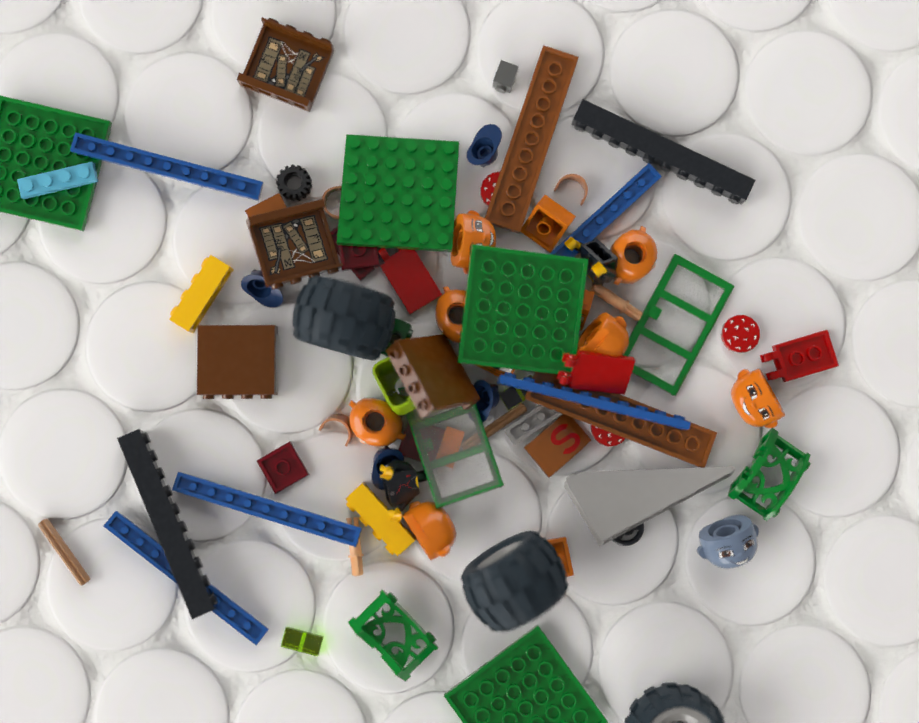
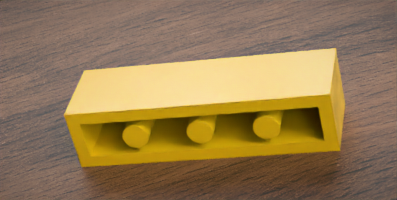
M212 255L204 259L201 264L202 269L193 276L191 286L182 293L181 302L170 313V321L191 333L195 332L234 270Z
M365 482L360 484L345 498L347 500V507L352 512L355 510L358 512L360 521L366 527L369 525L374 530L372 534L379 541L382 539L387 544L385 548L391 555L396 554L399 556L415 541L416 538L401 522L390 521L393 516H388L389 509Z

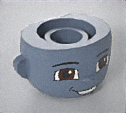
M733 515L705 526L699 532L701 546L697 548V553L703 559H708L710 563L720 568L730 569L742 566L752 560L757 551L759 528L752 523L749 517L744 515Z

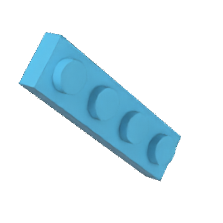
M93 162L17 179L20 195L23 199L99 182L95 163Z

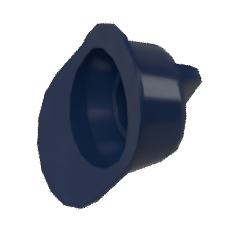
M485 125L477 132L467 151V159L472 165L485 167L497 159V148L502 139V132L497 125Z
M254 269L250 275L243 277L241 280L242 289L263 306L276 308L282 304V292L280 289L272 290V287L266 288L261 270L257 271Z
M481 379L477 380L473 386L480 397L476 405L483 423L487 420L491 409L498 405L500 395L497 384H490ZM468 413L469 418L473 421L471 413Z
M384 446V448L375 453L371 481L377 489L384 490L382 478L380 477V466H386L394 459L404 461V456L399 450Z

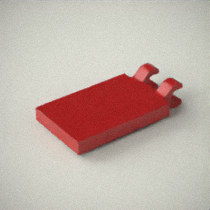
M385 248L378 250L379 255L384 261V264L380 265L410 315L442 295L415 250L399 249L398 252L389 256Z
M828 330L773 345V352L760 355L762 363L773 360L776 371L765 374L767 381L782 377L783 382H788L839 366Z
M578 350L577 355L564 353L562 361L565 362L564 366L573 368L571 372L558 371L557 379H560V384H568L572 389L625 395L636 360L630 356H610Z

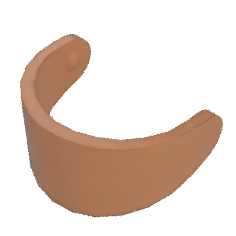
M577 174L563 176L553 191H556L563 181H577L584 189V198L580 204L582 206L588 193L586 181Z
M342 186L331 187L322 196L325 203V212L335 220H339V216L333 215L327 210L326 201L331 193L341 190Z
M334 414L328 417L321 424L319 431L323 429L328 421L335 420L341 422L348 430V440L345 444L347 447L354 435L349 417L343 414Z

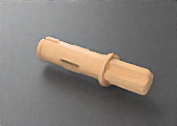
M595 284L590 290L595 292L594 295L618 309L619 313H625L635 321H638L643 315L640 310L629 304L630 301L623 300L602 285Z
M353 517L354 526L359 527V517ZM346 518L347 523L352 525V518ZM359 537L357 547L349 545L350 555L348 557L351 560L353 576L363 575L362 556L364 554H362Z

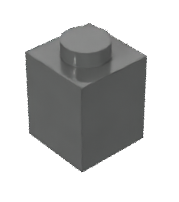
M501 60L492 87L500 93H510L519 66Z

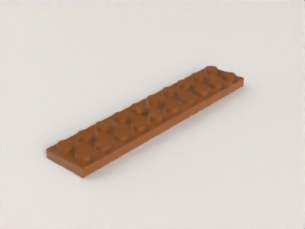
M543 45L485 216L492 225L520 234L579 57Z
M534 372L532 379L535 380L534 383L542 385V382L554 384L553 388L561 390V387L570 388L568 384L563 385L559 383L560 379H557L558 374ZM573 389L572 393L580 394V391L591 393V397L596 399L599 396L610 398V402L616 404L618 401L627 402L629 407L636 408V405L647 407V411L655 413V410H659L620 394ZM527 391L524 398L700 468H705L717 432L692 422L689 430H682ZM669 413L666 414V416H669V417H673V416H674V415H671V414H669Z

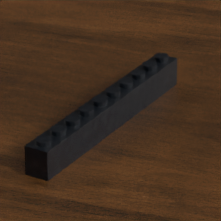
M584 99L571 123L576 130L580 132L586 131L597 140L603 139L614 148L620 147L631 156L637 155L643 158L642 160L646 163H654L665 172L671 171L682 180L688 179L699 188L705 187L716 196L729 198L728 201L733 204L745 202L755 183V179Z
M137 429L117 438L191 619L193 620L217 609L216 604H218V600L214 592L211 593L208 586L211 584L207 575H203L201 571L203 565L199 556L196 557L193 552L195 545L192 539H188L186 535L188 531L184 520L180 521L178 516L180 509L177 503H173L170 497L173 495L169 485H165L163 480L165 473L161 467L158 468L156 463L158 457L155 450L150 449L148 443L151 440L148 433Z

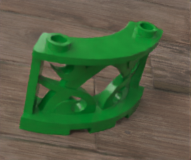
M774 428L770 429L761 438L752 456L755 461L752 462L750 468L747 466L744 468L740 475L731 483L728 492L730 498L739 500L761 515L765 521L779 514L780 507L791 495L803 473L809 468L811 456L808 452L806 454L778 436L779 432ZM786 454H789L797 460L795 466H792L791 464L793 458H787L785 460L784 457L786 456ZM769 455H771L772 459H775L771 463L767 460ZM780 464L783 483L763 488L765 477L760 468L762 466L774 467ZM756 476L759 478L758 487H756L758 484L757 482H752L753 478ZM742 491L752 493V498L742 493ZM760 494L762 495V503H765L766 499L771 500V503L766 508L756 502Z
M381 590L379 592L380 595L357 618H351L348 624L355 634L372 649L375 647L382 654L380 657L394 674L406 682L411 677L410 674L434 650L439 648L435 643L437 639L431 632L428 631L426 633L409 613L397 603L398 599L393 593L389 592L387 594L384 590ZM387 603L390 606V610L384 611L382 608V617H379L376 612ZM395 610H396L401 616L394 615ZM395 622L404 624L405 644L392 641L384 645L382 642L385 638L386 630L383 623ZM376 625H379L382 631L379 635L373 633L374 630H378ZM411 626L417 631V633L412 634ZM418 639H421L427 646L417 655L411 650V646L415 649L421 648L416 643ZM399 647L403 649V652L398 649V653L394 654L392 648ZM409 655L412 656L414 659L404 667Z

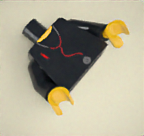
M569 237L564 243L571 251L575 249L581 253L583 259H588L586 275L592 280V286L595 284L603 286L604 283H609L616 277L618 257L598 239L583 244L573 237Z
M394 459L386 466H380V477L382 478L386 500L393 508V510H388V516H393L390 521L400 522L403 510L415 496L420 494L418 483L427 481L424 470L416 472L410 463Z

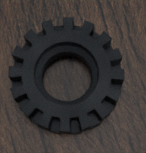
M293 164L291 167L285 166V170H280L281 174L277 175L278 181H276V184L282 196L287 200L290 199L295 202V200L301 201V198L305 199L306 195L310 194L312 179L306 169ZM293 176L301 179V186L296 190H291L287 186L288 180Z

